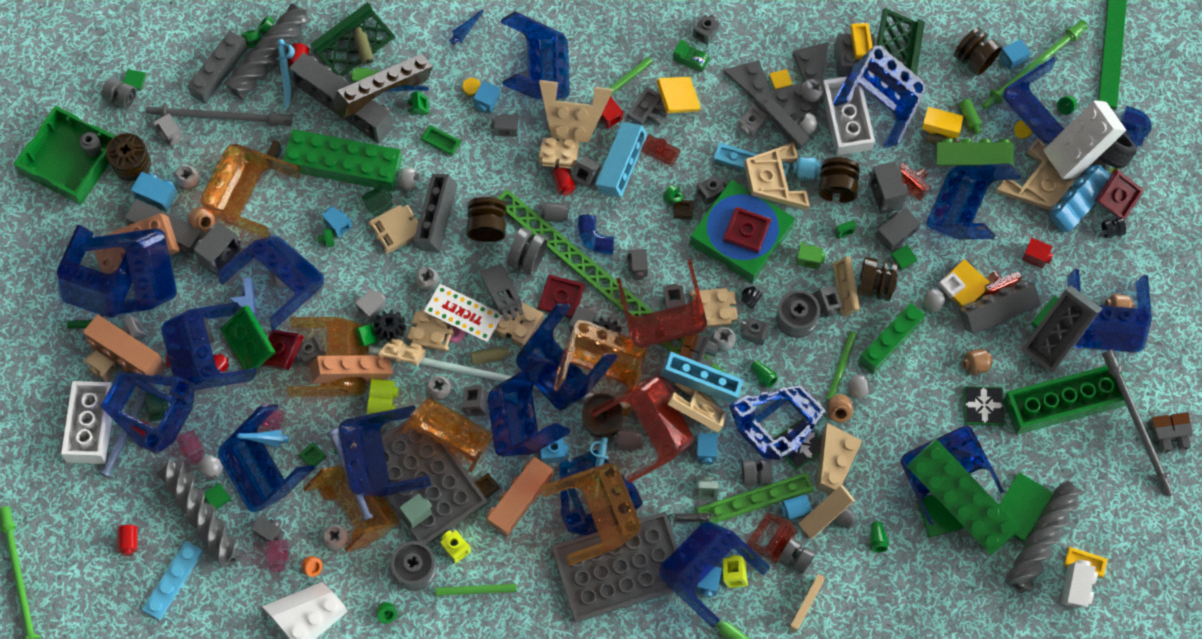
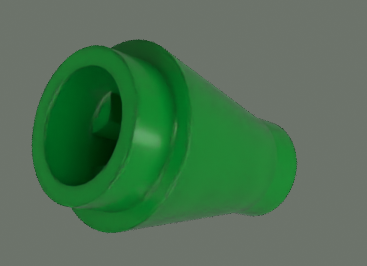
M756 360L750 366V369L754 372L762 386L770 388L777 382V373L759 360Z
M880 521L871 523L869 546L876 553L887 551L889 546L883 523Z

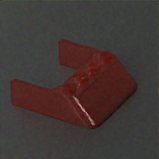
M691 259L687 261L696 292L695 299L691 303L642 316L632 315L629 311L621 278H617L633 345L636 347L645 348L701 333L707 328V318Z
M658 377L649 378L590 411L593 418L619 403L626 402L630 404L658 453V459L626 476L628 483L673 460L693 442V435L680 411L667 405L671 394L664 382Z

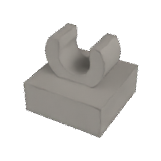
M130 315L124 319L126 326L122 327L121 330L138 339L146 336L139 319Z

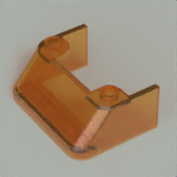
M350 463L369 512L374 516L371 519L362 521V513L342 465L322 468L303 488L305 492L318 489L321 496L327 500L337 499L356 530L352 532V541L345 548L346 552L367 547L391 531L399 523L398 517L364 468L357 463Z

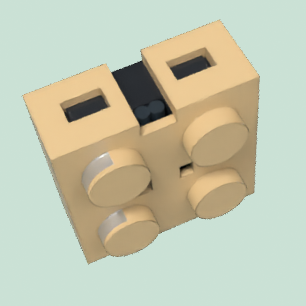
M521 302L524 315L520 316L517 311L515 312L517 317L512 318L511 314H509L510 320L505 321L502 316L493 333L504 339L508 337L513 344L526 349L544 319V313Z

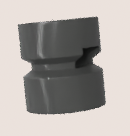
M110 77L103 86L101 96L102 99L128 109L136 97L137 90L132 85L123 84L122 81Z
M770 458L759 459L757 462L753 459L742 460L744 486L755 485L756 482L772 484Z
M792 537L779 560L787 565L792 564L793 569L804 574L817 552L809 547L803 548L802 543ZM795 551L800 553L797 559L792 557Z

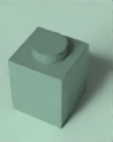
M417 494L399 507L401 514L412 528L432 515V504L426 497L422 498L420 494Z

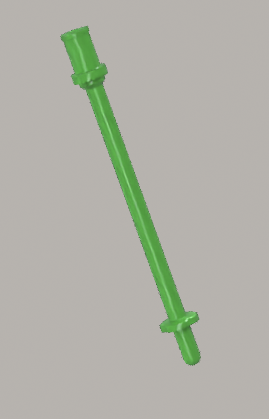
M1081 19L1072 28L1066 29L1064 37L998 91L992 89L989 93L990 98L982 104V108L988 109L995 102L1001 104L1003 95L1066 43L1076 41L1078 36L1088 29L1086 21Z
M9 506L1 507L0 532L5 534L26 632V637L23 639H41L40 635L34 634L13 534L16 524L12 520L11 508Z

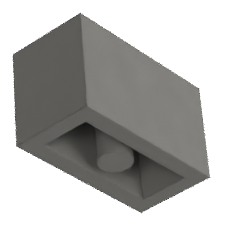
M904 208L901 212L899 210L896 211L888 222L883 221L877 227L876 237L891 252L919 230L921 223L907 208Z

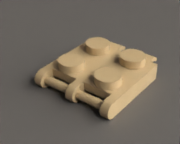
M543 137L539 163H542V166L555 167L557 164L559 168L572 169V166H576L580 141H563V139L557 141L554 138Z
M399 205L370 220L368 225L374 229L377 234L376 238L382 242L385 247L384 251L388 254L414 240L419 221L415 218L409 205L404 207Z
M727 288L689 292L693 303L691 311L694 313V329L731 326L732 322L738 321L737 308L730 307L736 306L734 291L728 292ZM696 296L698 297V307L696 304ZM697 312H699V314H700V322L698 321V313H697Z
M423 308L421 312L415 311L412 324L417 327H410L407 336L408 341L419 344L423 348L448 352V344L451 336L454 334V326L450 325L448 329L449 323L424 312L425 309ZM445 335H446L447 337H446V340H445V344L442 345V344H443V341H444V338H445Z
M392 339L380 350L379 358L396 359V362L404 361L413 363V366H418L425 357L426 350L419 344L412 343L408 346L402 340Z

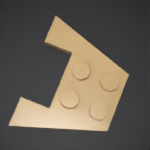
M539 80L551 137L589 142L613 89L595 87L593 105L556 101L558 82Z
M1038 137L1027 151L1028 155L1041 163L1023 187L1006 177L995 193L1050 210L1052 206L1059 203L1062 195L1073 185L1074 180L1061 178L1043 150L1046 146Z
M794 142L750 157L745 160L744 167L752 196L808 210L810 205L807 192L789 191L782 162H796L798 159Z
M676 382L675 385L691 397L689 402H687L674 392L667 405L704 424L710 430L719 432L723 427L726 412L705 393Z

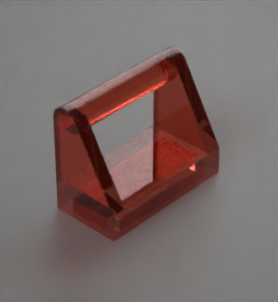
M767 512L747 541L746 546L776 564L791 538H794L797 531L790 521ZM770 521H773L779 525V528L765 548L757 545L756 542Z

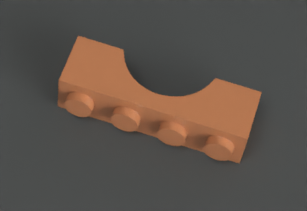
M379 355L317 356L309 365L312 383H332L346 377H362L366 379V383H371V379L387 380L393 374L391 359L387 357L379 358Z

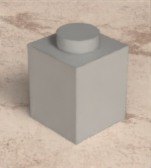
M373 288L355 303L357 310L369 321H372L387 307L386 297L380 291L376 292Z

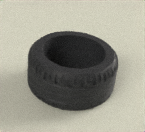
M1123 133L1098 159L1114 168H1124L1136 154V146Z

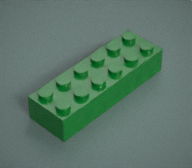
M295 129L291 131L283 158L285 171L393 192L402 163L400 149Z
M1107 366L1008 391L1004 397V403L1016 435L1126 406V403L1114 376L1108 374Z
M936 438L907 464L910 471L990 555L1021 528Z

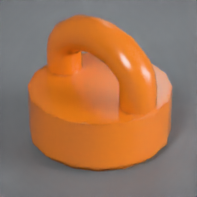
M309 556L302 563V572L307 576L315 577L321 572L323 564L319 558Z

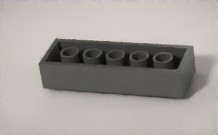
M303 52L289 68L294 85L343 118L332 105L337 90L350 84L343 76H337L327 65H321L314 56H308ZM375 99L367 103L358 112L343 118L377 143H380L393 129L390 110L385 105L378 104Z

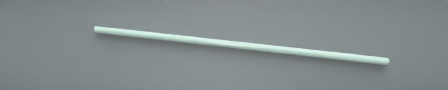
M370 346L369 353L379 355L382 348ZM425 357L419 363L421 365L587 400L594 395ZM619 400L622 408L642 412L633 402Z

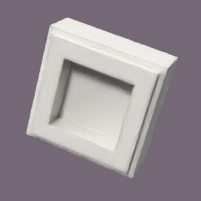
M954 272L938 283V286L950 299L966 286Z

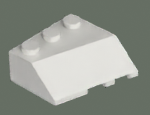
M323 582L262 606L289 639H316L348 612L344 604Z

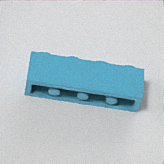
M622 122L617 130L616 138L610 146L608 157L603 162L602 171L596 179V186L602 194L622 197L647 137V133L642 125Z
M670 352L665 358L660 373L661 377L731 404L738 398L743 379Z

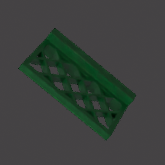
M368 2L311 43V51L325 65L330 67L337 76H344L361 64L360 58L357 61L348 60L349 52L358 53L357 49L350 48V41H354V38L351 36V32L354 29L360 27L363 30L362 32H365V30L375 31V39L368 38L370 43H374V48L371 50L372 55L395 38V35L376 15ZM373 17L376 21V27L365 26L366 20ZM377 32H385L389 37L385 40H378ZM340 39L348 40V48L337 47V42ZM326 50H334L333 59L325 58L322 53ZM336 51L347 52L346 60L336 59ZM335 63L346 64L345 70L338 73L335 69Z
M884 8L881 14L872 73L898 84L901 90H907L914 86L925 21L920 19L914 21ZM887 16L891 17L895 24L890 26ZM902 22L909 25L907 32L903 29ZM896 26L901 35L896 36L892 27ZM886 30L892 38L889 41L884 36V31ZM901 37H903L906 43V47L904 48L898 40ZM894 42L898 51L894 52L889 43ZM883 46H885L889 53L886 57L881 51ZM898 53L903 57V63L901 64L896 57ZM891 57L896 66L891 68L886 59ZM880 62L883 63L887 71L884 72L878 69ZM898 69L901 77H896L893 70Z

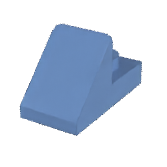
M243 278L244 285L241 286L242 296L230 298L231 303L239 310L243 306H249L257 319L252 278Z

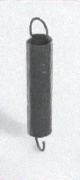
M678 513L674 515L675 522L711 521V514L714 513Z

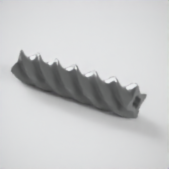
M293 3L290 4L287 12L279 17L276 25L268 30L264 39L257 43L253 52L246 56L242 65L236 68L231 78L224 82L231 94L244 101L246 91L253 90L256 87L257 78L263 77L268 73V64L278 61L276 60L279 57L278 40L283 39L285 44L290 45V38L301 34L302 24L311 22L304 8H299Z
M182 459L177 461L169 460L165 467L157 472L158 476L165 482L170 494L176 498L178 506L186 513L190 524L197 529L198 536L207 545L212 557L218 561L219 567L232 566L245 552L236 549L237 541L233 535L225 533L226 523L222 519L215 518V507L210 503L204 502L205 493L203 489L194 487L193 474L183 471L184 461Z
M1070 481L1060 483L1054 490L1050 502L1045 506L1041 518L1033 528L1032 535L1026 540L1023 551L1017 556L1014 567L1008 572L1005 578L1007 584L1013 586L1022 594L1023 591L1031 592L1033 590V577L1042 574V561L1052 556L1051 544L1061 540L1060 528L1070 524L1069 512L1079 507L1078 496L1084 494V491L1075 487Z

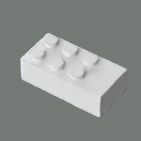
M860 75L824 80L822 85L824 88L823 100L836 155L872 150L875 139Z
M1093 100L1043 151L1062 179L1075 180L1126 129L1107 102Z
M72 381L61 452L66 463L106 464L116 395L112 382Z

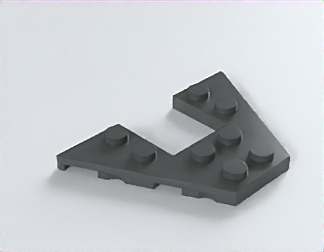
M828 42L793 51L804 82L809 79H816L822 83ZM759 60L724 70L725 74L731 77L739 87L743 88L750 97L754 99L757 93H761L767 100L773 98L794 121L801 113H811L817 116L819 100L809 102L802 97L801 87L803 83L771 91Z

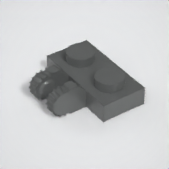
M646 87L627 113V118L642 126L647 119L660 126L662 120L652 112L655 111L663 117H667L669 113H666V110L658 105L662 100L661 95Z

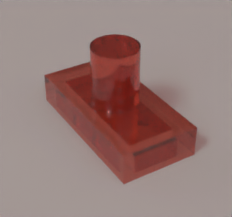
M648 134L641 152L673 167L681 150L668 144L664 138H656Z
M903 162L899 165L902 172V182L921 201L931 188L924 181L927 177V172L923 168L914 172Z
M997 271L992 272L988 276L991 283L985 285L984 296L993 295L1002 288L1016 285L1018 281L1022 280L1021 274L1017 271L1002 278Z

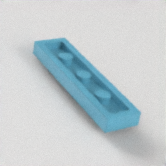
M719 142L713 162L745 171V160L759 154ZM782 162L786 178L790 164Z
M185 541L142 611L161 620L204 551Z

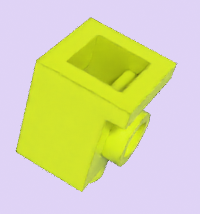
M451 530L447 531L441 537L442 541L440 544L455 564L471 552V547L457 530L451 532ZM453 541L458 542L456 546L451 545Z
M732 555L729 558L723 559V579L728 588L748 586L746 561L743 556Z

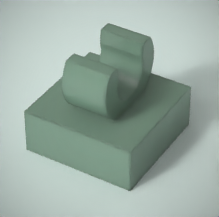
M704 476V482L699 481L698 500L718 499L719 483L712 482V476Z

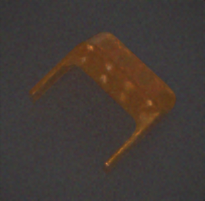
M231 144L225 149L201 196V204L224 222L269 239L270 232L267 226L243 218L241 214L261 174L265 170L273 169L299 179V168L294 164L248 147Z
M290 317L292 328H328L327 356L368 355V345L360 348L354 331L356 328L365 326L361 323L342 317ZM346 377L332 383H322L318 386H287L286 391L289 397H357L366 392L367 383L366 379L362 377Z
M578 320L563 351L554 390L558 391L564 382L569 364L578 365L617 380L627 387L628 394L623 411V416L627 417L635 405L646 357V347L638 340L589 321Z
M426 398L412 412L401 432L405 435L413 428L418 433H425L431 436L430 438L434 442L447 445L450 451L465 455L468 461L473 462L468 470L471 473L479 464L495 437L488 429L431 398Z
M606 463L540 486L542 497L569 488L580 489L600 536L601 543L566 555L568 566L615 550L638 535L641 530L639 518L618 466L613 463Z

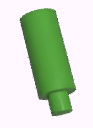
M971 99L961 101L958 105L969 130H973L975 135L982 133L980 128L982 123Z
M718 619L715 623V626L720 629L718 633L726 639H750L728 621L724 623Z

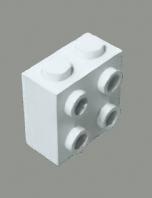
M1078 560L1068 565L1061 604L1080 609L1088 607V604H1092L1094 593L1091 592L1092 584H1095L1097 581L1098 573L1095 572L1096 567L1090 566L1091 562Z

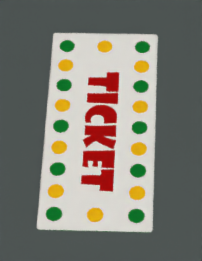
M439 284L424 312L488 342L503 316L498 311Z

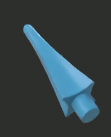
M282 429L269 432L237 434L238 438L257 441L279 448L280 443H288L289 441L288 435H282Z

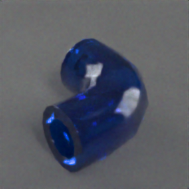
M589 214L579 215L577 226L579 237L583 244L593 252L614 255L615 237L601 235L597 232L596 216Z

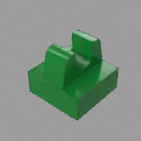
M418 91L411 93L412 98L407 103L412 105V108L408 112L414 115L429 114L428 97Z

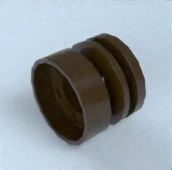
M980 27L970 31L961 40L954 52V57L956 59L961 58L962 64L971 60L968 69L977 76L981 75L993 64L1003 48L995 39H990L986 42L988 34L986 32L982 33L983 30Z
M123 133L115 136L108 143L106 156L116 176L120 179L136 181L141 172L146 174L149 172L151 157L139 136Z
M832 157L822 161L820 168L821 179L818 189L819 196L826 201H833V193L840 194L839 202L841 203L854 201L858 196L859 164L852 159L843 157Z
M492 197L474 198L468 202L467 237L478 242H498L506 237V222L504 220L506 219L507 204L498 198Z
M865 257L861 269V284L858 286L857 296L870 298L873 290H876L878 300L881 299L882 293L885 292V301L890 302L897 285V263L892 262L890 270H887L888 261L885 260L882 268H878V259Z
M597 393L589 397L582 409L583 426L588 433L598 438H607L616 434L621 428L623 421V409L619 400L608 393ZM599 414H607L606 421L603 419L599 421Z

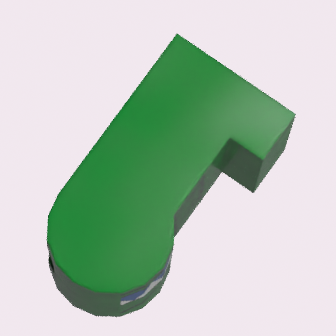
M680 40L673 52L674 61L699 72L704 70L710 59L705 52L687 45V42L684 40Z

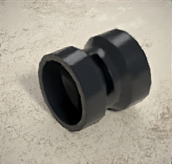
M1122 217L1115 218L1112 221L1109 219L1102 220V230H1108V234H1104L1105 238L1126 234V224Z

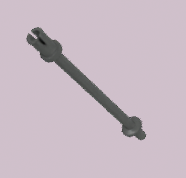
M163 103L162 107L146 108L148 114L162 115V117L170 113L171 116L268 122L271 126H292L293 119H291L293 114H277L275 111H272L269 115L177 109L168 108L167 103Z
M1113 349L1106 351L1101 355L1108 367L1107 372L1115 378L1157 474V477L1153 480L1154 482L1160 481L1166 496H1172L1173 491L1167 477L1171 476V473H1165L1122 377L1123 367L1119 365Z

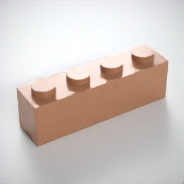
M533 457L531 461H526L522 467L523 472L520 476L516 475L510 484L511 488L508 492L504 491L498 500L500 501L496 508L493 506L487 514L488 524L506 537H508L554 475L553 469L536 457Z

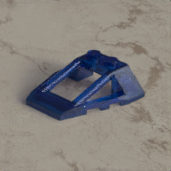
M119 372L100 407L140 447L158 454L174 443L192 411L195 384L179 376L165 377L155 374L151 376L141 373ZM148 383L170 386L171 389L169 393H166ZM135 387L170 403L157 429L122 412ZM130 425L146 432L145 436L143 437Z
M801 385L781 388L777 392L772 393L767 391L761 392L760 395L753 397L751 395L743 396L729 405L738 432L763 458L781 460L795 452L826 412ZM777 399L755 416L757 411L755 405ZM789 401L806 420L786 436H781L774 440L759 423Z
M591 451L559 463L561 517L567 531L570 533L589 535L625 523L643 504L636 487L631 482L629 483L624 478V475L617 472L611 466V463L605 459L601 477L613 505L586 515L572 480L594 472L597 458L592 455ZM609 474L624 491L616 492ZM568 492L575 507L572 511H570Z

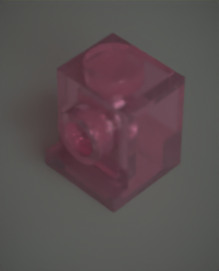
M263 402L260 408L257 407L253 414V418L257 419L260 426L266 429L272 427L273 431L280 429L286 417L283 410Z
M194 429L176 437L184 457H189L192 463L201 461L203 456L206 455Z
M287 540L266 542L267 565L273 572L285 571L286 562H289V552L285 550L289 548Z

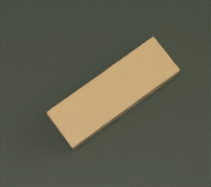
M846 256L833 263L837 292L843 306L840 308L841 316H848L860 310L851 257Z
M841 485L798 524L808 537L812 539L855 500L845 487Z
M817 575L789 628L790 631L797 633L824 582V576Z

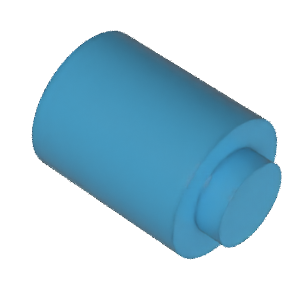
M801 495L782 501L780 511L783 518L786 517L787 520L808 515L811 512V506L808 497Z

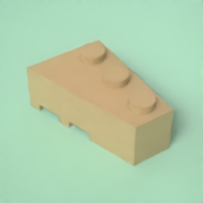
M826 423L821 430L822 438L816 489L830 495L843 484L862 440Z

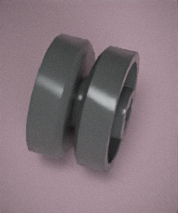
M522 227L511 245L507 265L515 269L522 265L523 272L534 275L545 254L548 237L539 233L533 237V231Z
M793 290L786 293L781 298L776 313V322L779 329L790 337L801 338L808 336L814 331L820 316L818 300L813 294L805 290Z
M410 541L403 543L395 550L391 558L394 578L401 587L407 590L418 591L424 589L432 583L436 576L437 566L433 552L427 545L421 542Z

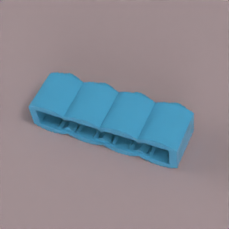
M1090 165L1084 171L1085 174L1073 183L1072 189L1062 195L1060 203L1055 204L1050 209L1051 212L1048 217L1061 233L1070 232L1096 203L1095 198L1110 177L1101 165Z

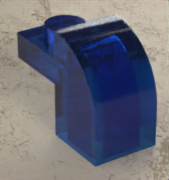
M1126 106L1120 122L1127 132L1132 133L1131 140L1137 149L1138 146H1142L1144 138H1147L1152 127L1151 121L1143 111Z

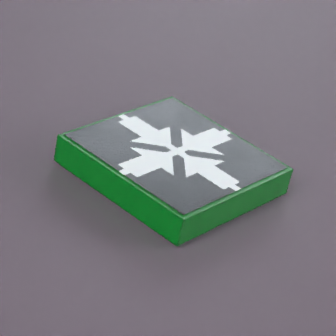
M963 387L965 425L1004 426L1003 387Z
M804 418L772 439L773 443L795 471L820 454L821 439Z

